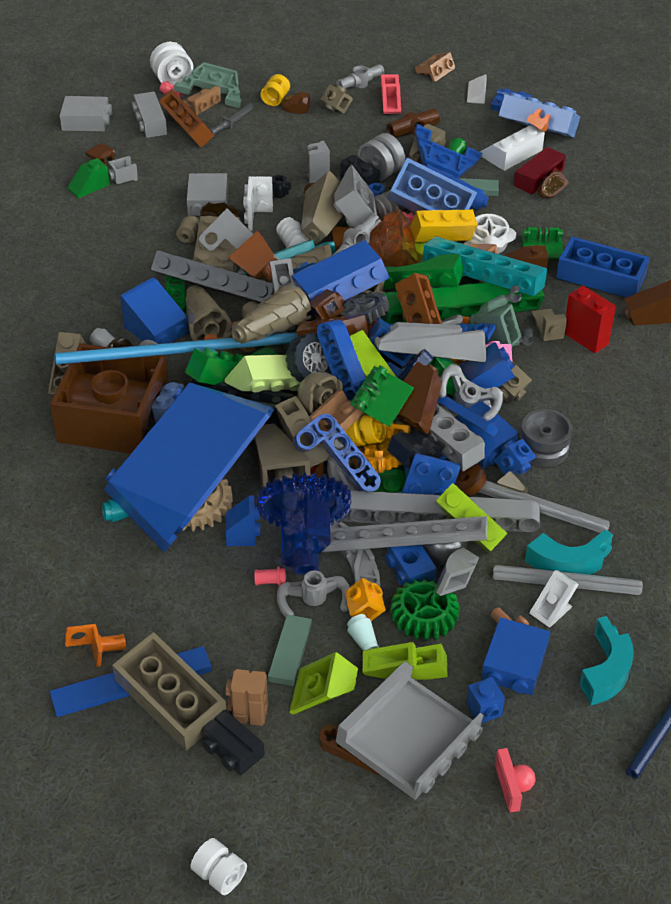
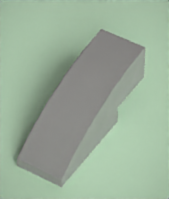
M465 548L453 552L447 559L438 579L436 593L442 596L466 588L479 557Z

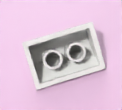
M529 125L480 151L483 153L481 157L505 171L542 151L545 132L536 126Z

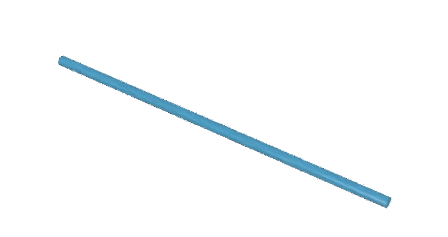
M297 332L272 334L260 340H252L243 344L236 342L233 338L62 352L54 353V361L57 365L190 353L195 348L204 350L205 347L213 350L290 344L297 337Z

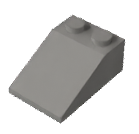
M351 165L334 194V207L339 213L342 212L345 215V220L349 227L355 228L358 224H362L372 212L376 215L377 212L374 193Z

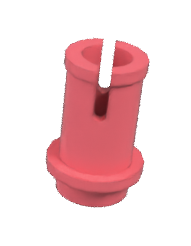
M169 81L161 83L160 92L163 95H166L171 89L174 91V85L170 84ZM174 91L179 97L183 95V93Z
M277 566V569H255V585L278 584L279 586L281 583L286 582L285 568Z

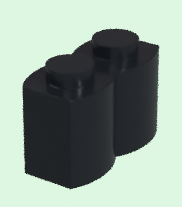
M415 431L410 434L405 432L397 433L391 437L387 451L406 467H410L415 453L440 459L443 450L440 444L421 431Z

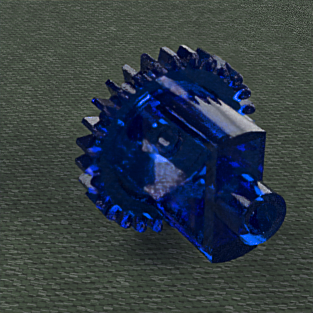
M306 473L300 476L292 474V478L284 475L282 480L275 478L273 483L267 482L266 487H261V491L258 492L257 508L259 514L264 520H268L269 524H272L274 520L276 527H279L281 524L282 565L293 567L294 572L299 575H305L309 571H319V554L331 544L330 526H333L334 519L336 522H340L342 518H346V515L350 513L352 506L351 491L348 490L347 485H343L342 481L335 482V477L327 479L326 475H322L318 478L316 473H313L311 476Z

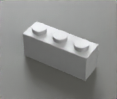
M155 91L134 94L132 110L135 113L136 121L139 122L140 132L144 131L146 138L167 135L166 119Z

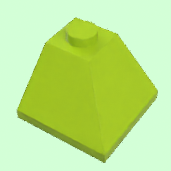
M337 652L300 668L289 713L297 714L353 691L356 685L358 668Z

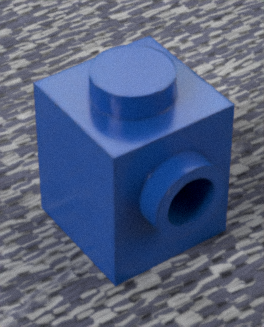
M493 677L468 686L466 705L474 718L481 713L483 714L481 723L502 716L505 697Z

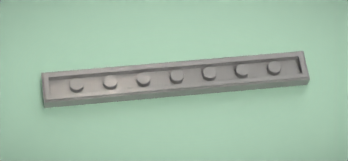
M487 516L294 531L291 550L292 552L296 550L298 554L487 540L488 520Z

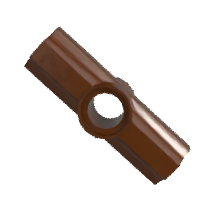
M435 108L418 114L408 112L402 119L387 124L386 130L388 134L395 138L408 133L415 135L414 130L417 124L423 127L427 124L435 125L440 123V116Z

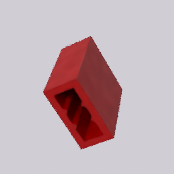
M581 286L568 296L565 335L593 353H597L609 344L616 305L585 286Z

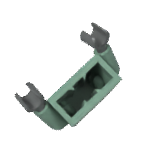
M519 286L511 287L509 294L506 296L502 294L486 302L476 314L471 315L470 324L485 323L496 325L488 342L499 341L500 344H511V348L520 345L519 343H523L526 346L533 343V330L525 329L521 336L513 306L508 303V301L517 303L521 300L522 293L518 295L513 294L519 291Z

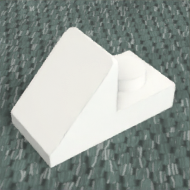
M555 570L529 613L548 627H551L571 609L572 606L568 602L579 584L560 571Z

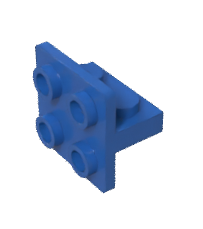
M415 453L410 467L405 466L406 480L401 493L442 495L452 483L455 484L460 465Z

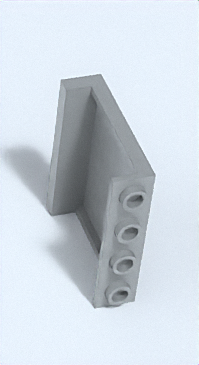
M404 661L338 726L336 743L416 800L422 792L426 794L430 791L435 783V778L439 774L443 776L448 771L451 761L455 757L460 758L463 755L470 740L473 742L477 740L483 730L480 726L483 714L479 713L472 720L412 679L413 666Z

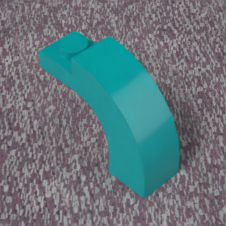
M605 529L583 546L568 547L555 542L543 533L527 545L525 562L535 569L591 575L602 568L604 558L612 549L613 534Z
M607 616L597 618L594 635L608 659L600 665L583 669L579 683L591 706L611 699L622 690L628 680L633 662L634 650L629 634L619 635L616 626L611 624Z

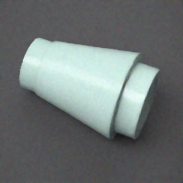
M361 614L348 621L347 626L349 628L347 631L363 651L379 648L369 618Z

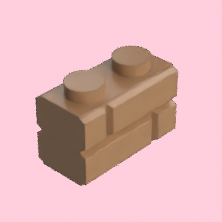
M236 669L232 680L228 679L226 685V696H229L227 711L232 712V716L240 723L246 724L250 722L252 725L262 726L265 724L268 709L267 675L265 672L252 671L249 673V670Z

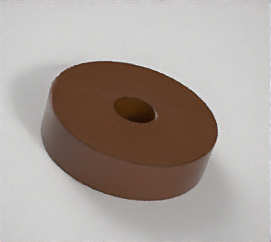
M474 464L465 471L459 470L455 485L465 495L470 497L482 489L486 482V475L479 465Z

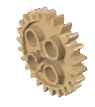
M227 479L219 482L182 531L187 526H191L192 531H195L196 526L204 530L205 524L214 527V520L222 522L221 516H226V512L232 508L231 503L233 502L231 486H228Z

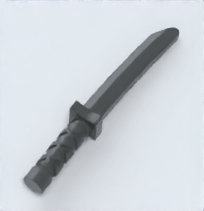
M248 104L229 118L223 117V122L209 130L215 135L225 128L232 129L234 122L253 110V104Z

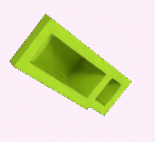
M410 642L363 651V674L366 676L387 679L405 661L413 666L411 678L414 680L448 677L447 655L442 644L416 648L414 643Z

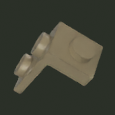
M552 309L532 311V317L543 341L564 339L567 321L565 314L554 315Z

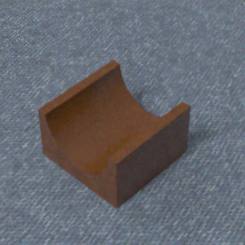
M79 343L76 351L107 349L110 347ZM166 355L70 363L50 402L57 443L131 454L147 435L149 416L154 399L160 396L162 388L169 383Z

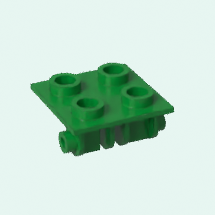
M527 227V229H523L522 233L523 247L545 245L549 259H559L563 253L561 238L563 237V229L549 227L548 233V228L545 227L544 233H542L541 227L539 229L537 227Z
M374 365L350 405L390 427L411 395L414 387L387 373L385 367Z

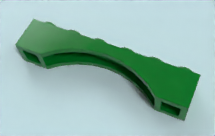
M460 254L438 255L432 259L412 265L385 267L390 278L385 280L383 289H396V283L414 273L428 276L431 287L458 286L464 273Z

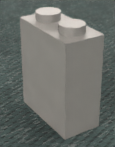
M65 96L60 113L62 131H105L106 125H109L110 122L109 115L112 114V105L108 103V97Z
M227 173L189 174L187 192L188 216H200L202 207L208 202L227 204Z

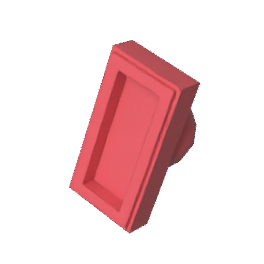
M498 749L495 768L507 809L510 813L520 811L521 792H527L534 786L536 781L535 773L532 768L524 764L513 766L508 749Z

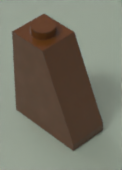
M671 280L624 298L627 307L623 309L627 319L632 318L634 325L671 323Z
M417 362L403 380V382L414 387V390L396 418L428 434L431 429L443 381L437 375L438 370L430 364L425 366Z

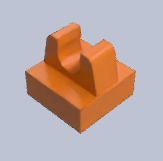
M537 109L532 115H529L526 121L546 132L551 116L546 114L544 118H541L540 114L543 110Z

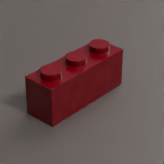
M546 147L515 171L514 187L533 195L538 191L540 183L554 170L557 169L560 172L564 170L566 155Z

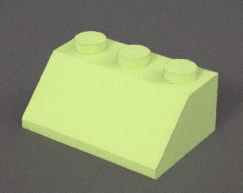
M287 355L244 356L224 379L227 384L241 391L260 392L262 390L276 392L287 389L296 391L301 384L295 377L291 376V372L287 369Z

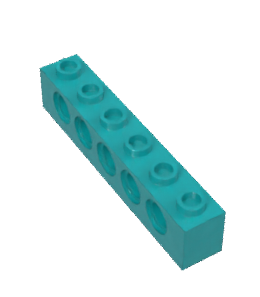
M436 236L424 244L423 261L438 255L460 254L464 276L508 289L513 286H519L518 292L535 296L545 287L547 268Z

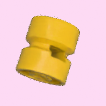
M280 74L271 76L260 92L262 101L270 106H278L290 90L289 80Z
M364 415L357 419L345 432L353 443L360 447L383 442L386 438V425L369 415Z

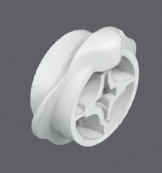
M482 214L475 217L478 226L472 239L467 242L472 244H496L497 254L506 249L508 242L516 238V232L509 228L504 218L495 214Z

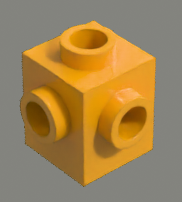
M362 578L345 591L347 608L352 617L364 614L372 621L386 611L382 598L383 592L376 583Z

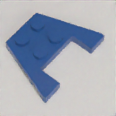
M418 124L414 130L422 164L423 162L428 163L434 168L453 175L455 178L459 179L480 160L483 154L470 147H467L464 155L432 142L430 140L432 130Z

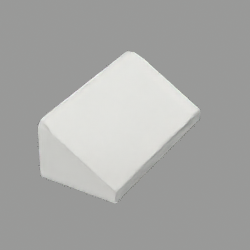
M487 75L469 81L467 103L484 104Z

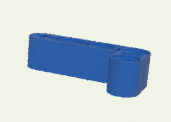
M338 319L321 323L317 328V336L332 375L342 382L343 391L347 399L352 401L366 378L344 322Z
M329 414L319 415L294 436L293 445L300 452H307L321 443L357 490L373 492L380 486L381 479L379 474L333 416ZM320 420H324L329 424L327 432L320 430L318 427ZM305 434L310 437V446L301 444V435ZM334 439H340L343 442V450L339 451L334 448ZM350 457L358 461L357 469L349 467L348 459ZM364 469L365 472L361 473L362 475L357 477L356 473ZM370 477L372 480L370 485L365 486L364 482Z

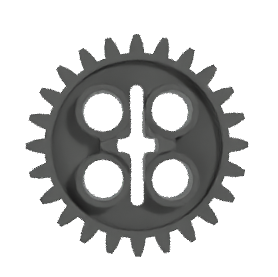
M372 291L364 294V292L357 294L342 303L344 311L336 317L365 314L367 323H373L372 320H378L379 316H383L385 312L389 311L388 308L390 306L387 296L383 293L379 294V292L372 294Z

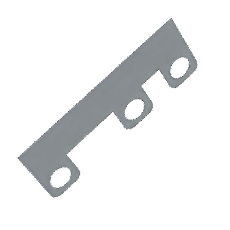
M226 209L200 235L199 241L208 250L212 251L226 238L238 249L253 233ZM209 232L216 233L218 237L217 242L213 245L205 242V236ZM240 270L238 273L243 275L244 271Z

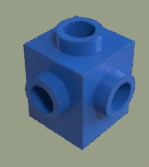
M524 439L515 443L511 440L502 446V452L494 461L504 475L509 471L515 475L518 473L521 475L532 467L530 463L536 456Z

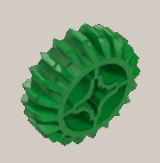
M425 578L421 582L413 579L411 584L405 582L403 588H398L392 598L390 613H392L393 624H397L398 631L404 630L406 637L414 634L415 641L419 636L424 637L426 642L430 636L436 641L439 638V634L446 637L448 631H453L459 618L460 606L457 595L453 594V592L442 596L436 593L437 584L435 579L431 582H427Z

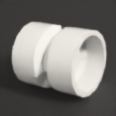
M211 838L195 853L190 867L202 879H209V884L219 893L226 895L242 880L247 869V863L233 852L228 855V848L217 839Z

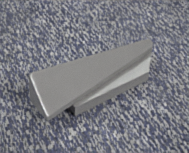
M396 322L390 327L391 331L381 338L377 336L374 340L377 348L381 351L417 355L425 348L434 357L478 362L486 361L485 332L483 330L462 332L460 325Z

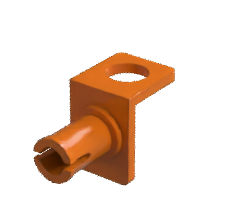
M96 624L66 628L65 646L91 644L97 667H101L103 652L123 651L126 649L124 634L101 637L98 634ZM75 633H85V636L80 639L71 638Z

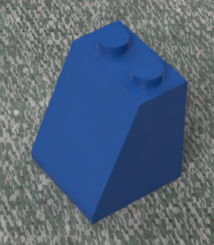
M152 277L120 295L124 328L141 341L151 340L157 344L172 343L189 333L187 316L156 278Z

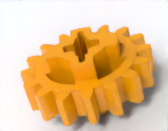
M376 443L359 448L377 473H384L385 470H391L393 467L398 468V465H403L387 451L388 445ZM353 458V464L358 468V461Z

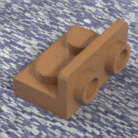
M451 52L435 54L415 67L417 74H430L433 82L455 69Z
M215 86L210 90L205 88L183 102L198 115L221 101L220 87Z
M338 390L314 411L309 418L312 422L321 414H329L335 418L345 431L364 412L351 406V401L347 399L344 391ZM320 420L318 427L320 430L327 432L329 424L324 420Z

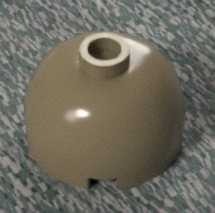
M323 371L313 372L307 375L301 382L297 397L306 412L311 415L338 390L343 391V385L332 374Z

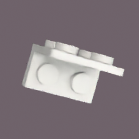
M249 177L248 184H245L244 208L246 212L244 213V222L248 224L250 231L253 229L254 212H273L272 177Z

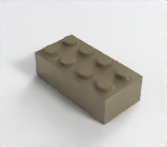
M200 216L193 260L236 273L237 266L231 261L229 256L237 249L226 238L212 251L208 250L199 241L200 235L218 217ZM209 232L205 236L207 244L213 245L217 242L218 237L216 233Z
M154 632L112 665L115 681L185 751L202 738L201 730L208 722L214 720L223 710L227 711L226 701Z

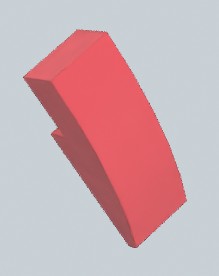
M398 74L381 75L383 114H401Z

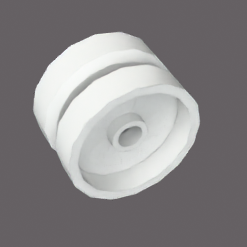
M162 43L151 54L150 66L161 83L169 81L170 84L175 85L177 82H182L183 77L190 76L194 70L193 62L178 43Z

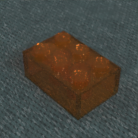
M399 208L380 218L381 222L370 232L369 245L381 257L384 266L398 267L418 263L415 241L410 227L411 222Z

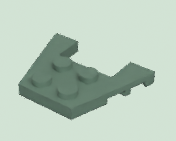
M203 62L192 71L190 76L183 77L182 82H177L174 85V91L187 95L190 94L193 86H198L201 89H212L218 86L220 87V94H227L225 105L236 108L241 106L238 75L235 70Z

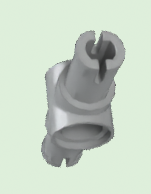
M381 64L371 68L356 66L353 68V73L337 80L336 84L344 89L349 87L365 88L374 77L384 74V68Z
M372 212L362 224H358L355 228H348L343 236V244L332 255L363 240H366L369 244L370 232L381 222L379 217Z

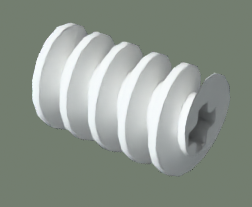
M291 217L283 219L277 225V234L286 248L309 240L301 232L300 223Z

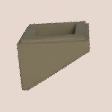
M510 471L497 481L499 485L528 493L527 488Z

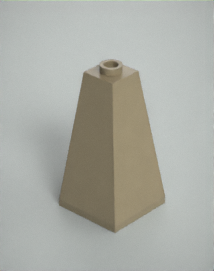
M330 170L305 191L301 232L309 240H313L314 245L325 238L344 215L342 212L339 213L334 207V194L341 182Z
M276 424L263 425L253 438V446L265 507L312 502L309 458L294 447L293 442Z

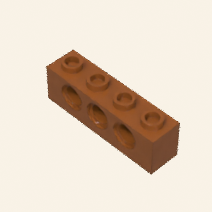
M172 89L159 100V103L200 148L214 137L207 126Z
M414 273L395 284L397 297L403 309V317L407 323L442 324L428 276Z

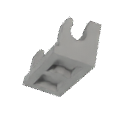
M324 141L307 146V150H311L308 151L309 183H315L330 170V150Z

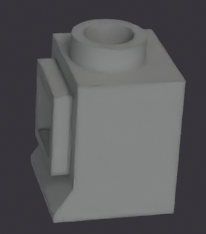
M130 156L108 161L110 181L114 180L116 184H121L131 180H138L137 167L135 163L131 164Z

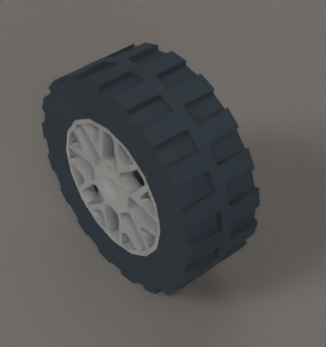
M317 333L301 335L289 344V348L286 351L287 369L298 382H302L307 375L313 372L323 371L332 374Z

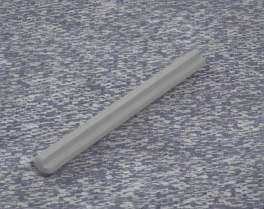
M487 480L479 493L497 499L535 501L539 505L540 513L599 533L605 529L608 531L610 526L608 520Z
M494 565L493 579L546 585L554 573L551 570ZM561 572L578 583L577 588L634 595H640L643 589L641 580Z

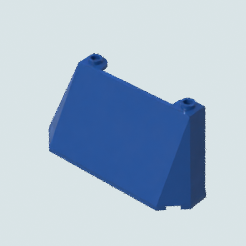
M189 383L185 389L180 387L172 397L175 401L118 470L113 468L107 475L105 480L108 483L104 490L165 552L177 538L174 532L179 534L190 522L275 410L273 407L193 383Z

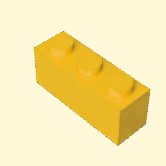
M473 209L416 211L410 227L415 242H428L435 236L450 241H468L472 239L478 224Z

